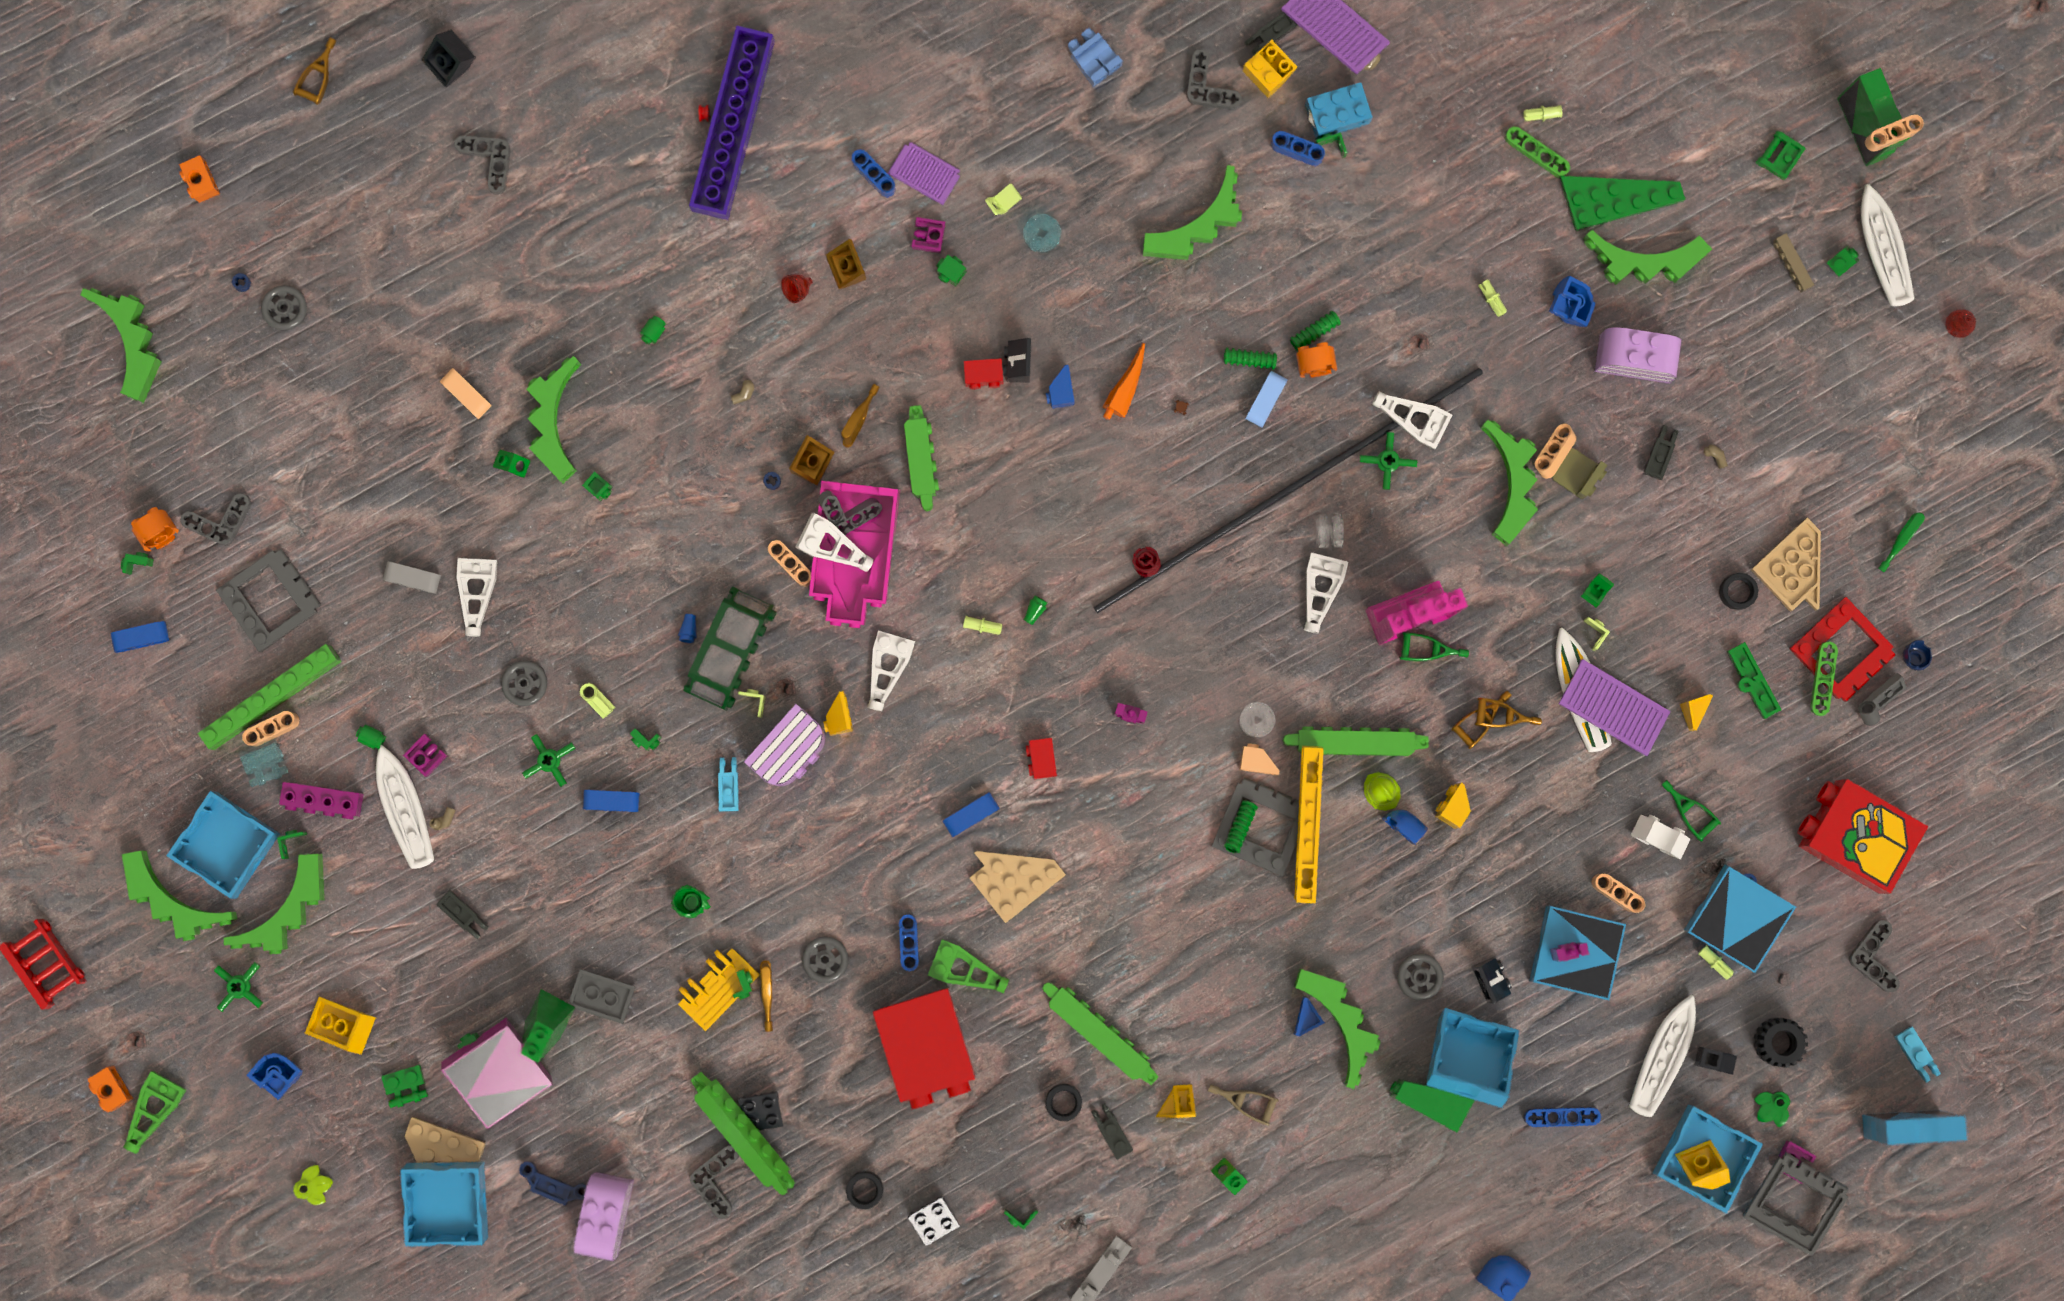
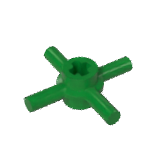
M1387 432L1386 449L1378 456L1360 455L1359 459L1361 463L1377 464L1379 469L1384 472L1383 490H1390L1391 472L1395 471L1399 466L1417 467L1418 462L1413 459L1399 458V455L1393 451L1394 433ZM1387 457H1389L1390 461H1393L1390 465H1387V462L1384 461Z
M538 734L532 736L531 739L540 754L537 758V764L522 772L525 779L543 770L545 772H552L560 787L566 785L567 782L558 767L561 763V757L576 749L574 744L571 742L560 750L555 751L546 749ZM547 756L553 758L551 760V765L547 763L545 764V762L547 761Z
M254 962L243 976H231L221 966L215 968L214 972L227 982L228 992L217 1006L218 1010L223 1012L234 998L239 999L243 997L248 999L257 1008L262 1006L263 1001L250 991L251 985L249 980L261 967L257 962ZM237 983H240V984H241V986H240L241 990H236V988H237L236 984H237Z

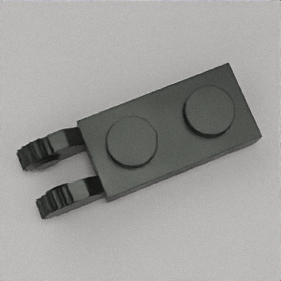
M1283 12L1257 30L1254 35L1245 41V44L1249 46L1260 38L1263 43L1252 50L1253 55H1255L1271 40L1274 42L1278 41L1294 30L1298 24Z
M1665 425L1662 426L1658 438L1655 440L1643 474L1660 481L1664 477L1679 432L1674 429L1669 442L1663 440L1668 428Z
M448 890L436 904L463 930H467L476 939L480 938V934L470 926L474 921L482 929L487 930L489 928L478 917L479 915L451 890Z
M1103 1104L1102 1109L1107 1114L1108 1120L1102 1122L1095 1109L1091 1113L1097 1121V1126L1116 1160L1134 1150L1115 1116H1112L1107 1105Z

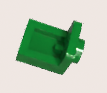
M1846 246L1830 259L1827 264L1840 277L1859 261L1857 258L1859 254L1853 247L1849 248Z
M595 471L582 485L599 501L607 499L612 493L611 489L613 488Z
M136 552V555L125 554V558L121 561L122 573L132 575L134 564L153 567L154 559L149 558L148 554Z
M1599 573L1589 583L1581 597L1597 608L1608 591L1614 586V583Z
M636 728L630 733L633 737L631 741L637 747L642 746L647 751L650 749L654 750L661 743L659 740L662 737L659 734H656L649 741Z
M745 968L736 972L743 990L734 993L733 997H739V1000L749 997V992L753 991L751 985L753 982L750 971L746 972Z

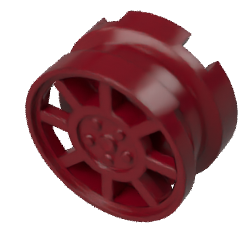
M1145 546V548L1137 549L1133 554L1132 562L1139 575L1151 577L1159 571L1161 562L1154 548Z

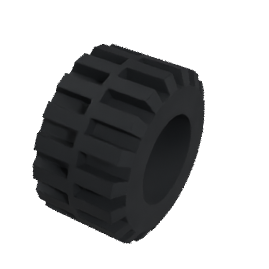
M1785 1018L1768 1019V1022L1764 1021L1761 1023L1763 1026L1758 1027V1034L1754 1035L1756 1039L1754 1047H1757L1756 1053L1761 1056L1760 1059L1769 1065L1784 1068L1796 1065L1797 1061H1802L1803 1058L1801 1056L1807 1053L1805 1046L1808 1047V1042H1805V1039L1808 1037L1807 1034H1803L1804 1029L1798 1026L1797 1022ZM1779 1031L1786 1032L1790 1040L1789 1048L1782 1054H1777L1772 1047V1039Z

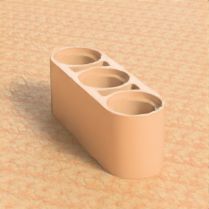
M1911 115L1879 128L1866 138L1865 145L1870 151H1878L1910 138L1923 128V119L1919 115ZM1909 122L1915 125V129L1910 128ZM1891 130H1895L1898 136L1892 135ZM1873 137H1877L1880 140V144L1875 143Z
M454 368L439 381L478 419L492 406Z
M1561 424L1555 429L1535 461L1537 471L1545 479L1555 475L1576 442V435L1568 424ZM1569 433L1567 437H1563L1564 434Z
M772 541L768 546V552L772 558L800 586H809L811 581L810 570L781 541ZM776 545L782 546V552L778 555L772 552ZM794 559L796 562L795 566L787 568V560ZM803 572L809 574V579L805 582L799 581V575Z
M283 711L245 730L242 739L247 745L260 746L295 729L299 725V717L293 712ZM290 715L292 722L286 725L285 718ZM270 724H273L275 727L274 732L269 734L267 728ZM255 732L257 734V739L255 742L252 743L250 740V736L252 733Z
M1597 874L1592 878V886L1595 890L1628 912L1639 913L1645 908V901L1640 895L1611 876ZM1600 877L1606 880V885L1603 888L1598 885ZM1617 888L1622 890V896L1619 899L1614 895V891ZM1633 899H1636L1639 903L1636 909L1631 907Z

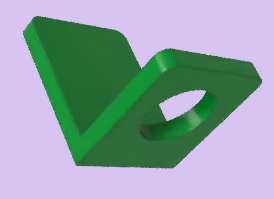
M1341 132L1336 134L1327 133L1322 135V138L1316 140L1315 143L1320 146L1337 141L1342 158L1346 157L1347 150Z
M499 450L493 467L524 478L530 460L515 453ZM518 461H522L523 469L518 472L516 464Z
M297 830L285 832L286 836L277 837L281 859H289L285 840L308 835L307 832L297 833Z
M1225 1158L1211 1170L1233 1195H1236L1248 1183ZM1226 1165L1227 1171L1224 1174H1219V1169Z
M1007 1209L1004 1210V1214L1009 1217L1007 1220L1014 1227L1019 1225L1023 1230L1038 1213V1210L1035 1209L1028 1219L1022 1223Z

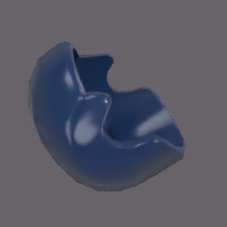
M1914 640L1905 647L1902 653L1905 664L1915 671L1924 670L1930 665L1932 660L1931 648L1927 647L1923 640Z

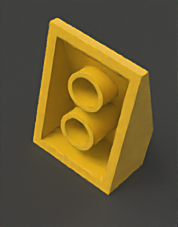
M318 997L305 1034L343 1050L362 1055L376 1017Z

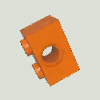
M199 155L179 164L182 170L179 172L184 182L187 181L189 186L187 192L191 199L194 198L201 203L220 194L207 162L202 156ZM201 176V181L195 184V179Z
M114 1066L106 1067L87 1079L90 1083L88 1085L89 1089L93 1094L97 1095L100 1100V1107L107 1113L115 1111L133 1099ZM107 1085H109L112 1088L111 1095H108L106 1093L105 1089Z

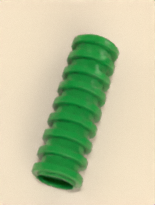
M1331 310L1329 314L1324 315V318L1320 317L1319 321H1315V324L1311 323L1310 327H1305L1304 331L1301 330L1300 334L1296 333L1295 337H1290V342L1295 350L1298 351L1299 347L1306 346L1307 344L1310 345L1312 341H1316V338L1320 339L1321 335H1326V332H1330L1331 328L1335 329L1336 325L1339 326L1341 324L1338 315Z
M1226 347L1223 362L1225 365L1227 363L1233 365L1234 363L1236 366L1242 364L1244 367L1245 365L1251 367L1252 365L1254 368L1260 366V368L1266 367L1268 369L1270 367L1274 370L1276 368L1277 355L1276 353L1270 354V352L1265 354L1264 351L1261 353L1258 351L1253 352V350L1247 352L1246 349L1244 351H1241V349L1235 350V348L1229 350Z
M1242 801L1237 817H1235V822L1232 824L1233 827L1230 829L1231 832H1229L1224 844V848L1229 852L1239 853L1241 850L1242 842L1245 841L1244 837L1247 836L1251 822L1254 819L1253 817L1256 814L1255 811L1258 809L1253 802Z

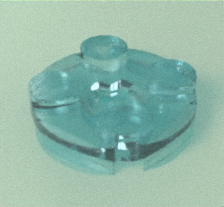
M1047 214L1034 215L1024 227V240L1027 246L1034 252H1049L1059 244L1061 238L1060 224L1055 218L1053 219ZM1039 229L1048 232L1044 238L1037 235L1040 231Z

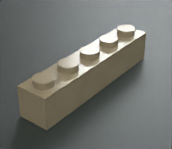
M1787 233L1776 238L1773 241V245L1778 250L1779 257L1784 261L1785 268L1789 270L1791 279L1795 281L1797 290L1802 293L1812 288L1814 283Z

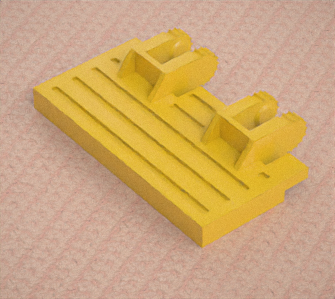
M733 948L727 953L732 959L731 962L719 950L714 952L716 957L727 965L723 970L713 960L709 958L706 960V963L718 976L710 970L700 981L705 987L704 990L693 979L689 978L687 980L688 984L699 993L696 998L686 988L681 986L678 989L691 1002L689 1004L683 998L678 1005L705 1031L739 998L733 997L734 993L743 990L736 972L745 968L746 972L750 971L753 982L760 976Z

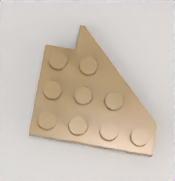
M1809 518L1804 519L1751 569L1790 612L1804 599L1815 611L1819 609L1821 531Z
M976 851L975 854L984 867L972 875L970 879L1002 920L1007 923L1066 874L1051 859Z
M411 1117L405 1134V1138L417 1163L479 1162L486 1142L415 1117Z

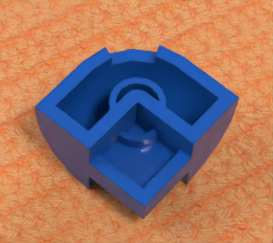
M1571 276L1565 277L1552 294L1555 297L1549 312L1560 317L1561 321L1568 324L1587 327L1596 303L1593 301L1591 288Z
M1407 810L1390 811L1382 818L1395 832L1398 831L1412 845H1415L1428 830V827Z
M272 1053L261 1058L246 1076L260 1088L266 1089L277 1100H280L288 1089L297 1082L303 1070L284 1055Z
M1500 1255L1491 1258L1475 1279L1504 1301H1512L1520 1289H1523L1526 1285L1531 1271L1514 1258Z

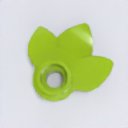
M313 1165L303 1171L301 1180L294 1185L293 1191L297 1198L307 1199L313 1205H320L326 1202L323 1193L332 1186L333 1180L326 1176H319V1166ZM305 1185L307 1187L306 1193L300 1192L301 1186Z

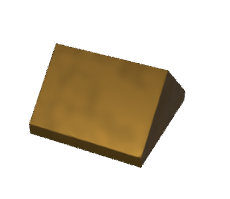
M848 239L826 254L838 289H843L866 280L865 272L852 239Z
M806 435L789 470L794 475L814 485H818L835 452Z

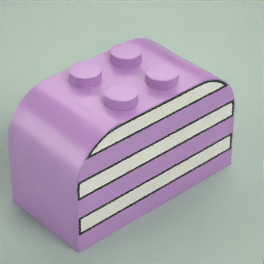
M1607 328L1599 337L1595 372L1671 383L1677 376L1681 339L1672 335L1628 328Z
M795 704L744 762L766 782L775 786L789 785L796 778L801 779L807 772L805 768L809 764L813 765L819 759L818 753L825 744L824 730L813 718Z
M598 1172L591 1175L584 1196L574 1244V1253L611 1261L618 1257L634 1180Z

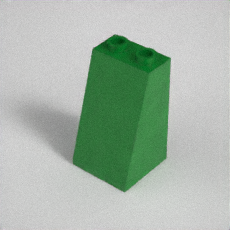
M541 989L524 1023L520 1054L538 1063L560 1040L575 1007Z
M1398 1079L1397 1082L1394 1081L1389 1090L1392 1098L1457 1133L1474 1102V1099Z

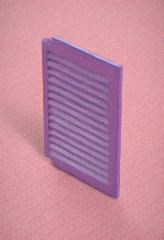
M909 142L908 146L904 145L888 172L892 177L941 205L945 203L960 178L957 175L960 172L959 169L912 142Z

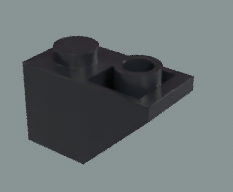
M1698 1046L1694 1065L1733 1075L1737 1056Z

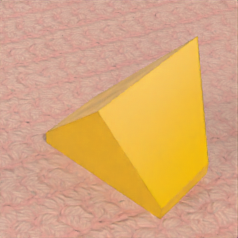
M1708 694L1680 704L1690 731L1698 729L1713 695Z
M1192 1084L1173 1086L1156 1117H1196Z

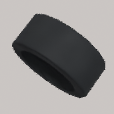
M1735 573L1723 580L1719 589L1720 599L1724 605L1734 610L1745 609L1754 604L1759 592L1754 578L1745 573ZM1741 580L1749 586L1750 595L1744 602H1734L1729 597L1728 587L1733 581Z
M1058 1084L1048 1092L1046 1096V1109L1054 1119L1070 1121L1081 1111L1082 1097L1074 1086ZM1067 1091L1074 1096L1075 1107L1070 1113L1060 1114L1054 1109L1052 1100L1058 1092Z
M858 1172L851 1177L847 1184V1199L851 1205L858 1209L866 1210L873 1208L883 1196V1183L873 1172ZM864 1178L873 1181L876 1186V1195L867 1202L858 1200L853 1192L855 1183Z

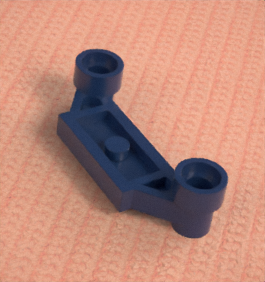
M526 1161L520 1165L519 1173L527 1178L531 1186V1192L565 1206L569 1201L584 1199L585 1194L581 1193L580 1188L582 1187L586 1191L587 1184L580 1183L574 1187L538 1172L536 1165L531 1161ZM527 1165L531 1167V1172L527 1171Z

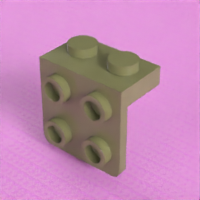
M1572 448L1552 477V480L1583 500L1587 495L1590 497L1597 488L1594 486L1597 480L1601 481L1607 473L1605 471L1607 464L1602 461L1597 464Z

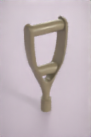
M1210 1084L1208 1092L1225 1097L1245 1116L1267 1126L1270 1125L1269 1122L1275 1105L1279 1102L1277 1098L1255 1091H1225ZM1238 1094L1236 1101L1234 1102L1232 1100V1096ZM1246 1094H1255L1269 1098L1262 1120L1247 1114L1241 1109Z

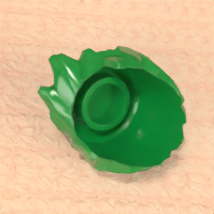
M681 886L676 889L673 897H671L672 909L679 916L685 918H695L700 913L703 914L704 909L711 907L707 902L710 897L693 886Z

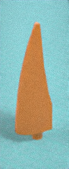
M1144 343L1140 346L1122 378L1110 391L1102 407L1106 409L1103 417L1107 420H1110L1113 414L1125 418L1129 410L1141 373L1145 349Z

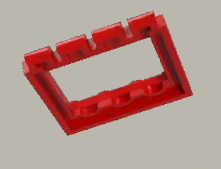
M1847 597L1838 602L1789 648L1815 676L1817 661L1812 655L1819 649L1822 643L1828 641L1842 626L1852 619L1878 647L1842 681L1837 683L1834 680L1832 695L1836 699L1841 698L1845 702L1856 693L1852 686L1859 690L1870 680L1865 675L1866 673L1873 677L1883 668L1879 661L1886 665L1896 656L1891 650L1894 646ZM1821 666V673L1827 675L1828 673Z

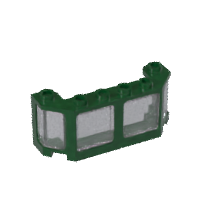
M732 586L727 598L723 599L687 676L689 679L683 691L725 711L728 708H732L736 700L733 697L734 689L738 690L742 682L740 677L743 671L746 672L749 668L750 661L748 660L751 654L754 655L757 651L759 636L763 637L767 627L765 624L774 620L777 613L775 611L776 607Z

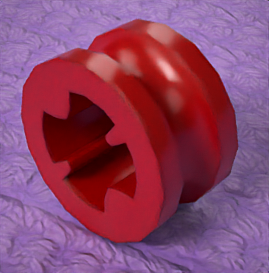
M699 105V122L703 120L710 121L709 105L705 107Z

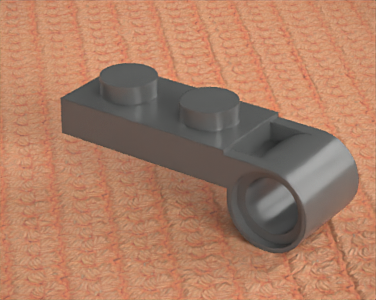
M1899 673L1889 678L1859 705L1858 710L1865 725L1872 726L1880 721L1878 711L1907 689L1903 676Z

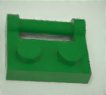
M1776 131L1773 135V140L1763 155L1757 159L1756 164L1767 169L1780 179L1785 180L1806 148L1781 131ZM1779 143H1784L1785 146L1773 163L1768 161Z

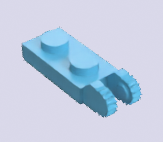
M732 757V772L725 773V758H720V773H718L719 812L739 811L737 758Z
M1910 1026L1894 1036L1913 1068L1918 1071L1926 1083L1930 1081V1077L1922 1068L1925 1065L1929 1066L1935 1076L1940 1075V1071L1933 1062V1058L1913 1027Z

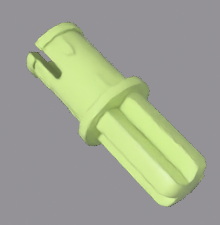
M1561 105L1554 107L1541 106V108L1524 110L1523 117L1525 121L1541 119L1545 121V119L1560 118L1562 117Z
M1489 280L1482 282L1483 284H1480L1478 287L1486 297V303L1491 305L1498 317L1504 315L1507 309L1499 298L1500 294L1496 293Z
M966 616L963 628L978 630L980 633L988 632L1000 635L1002 624L986 621L985 618L981 620Z
M1708 945L1700 950L1698 954L1711 965L1710 968H1714L1725 979H1729L1733 975L1734 971Z

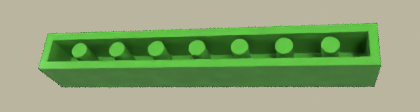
M328 644L323 645L204 728L198 735L208 749H218L342 662L332 646Z

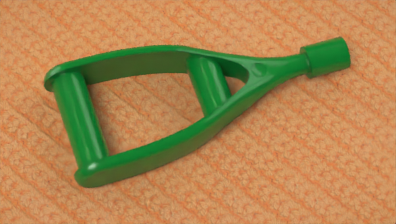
M1918 512L1911 516L1898 535L1890 554L1879 566V570L1885 573L1891 560L1911 540L1925 519L1923 513Z
M1411 632L1402 633L1403 642L1400 660L1420 662L1435 660L1448 655L1469 656V650L1452 649L1432 637ZM1411 636L1432 641V657L1409 658ZM1440 647L1444 649L1442 654H1440Z
M1667 780L1661 784L1667 792L1672 794L1682 821L1698 841L1702 842L1717 825H1721L1720 820L1704 805L1675 791ZM1681 800H1685L1686 802L1681 806ZM1694 804L1712 818L1699 833L1692 828L1684 815Z

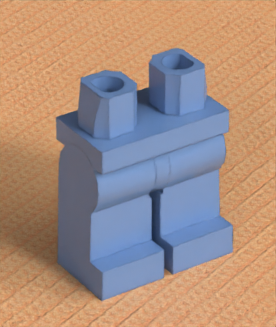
M1088 28L1081 34L1086 42L1080 45L1075 38L1068 43V48L1072 54V60L1092 87H1095L1107 78V75L1109 76L1120 68L1123 60L1113 52L1099 32L1095 34L1094 31Z

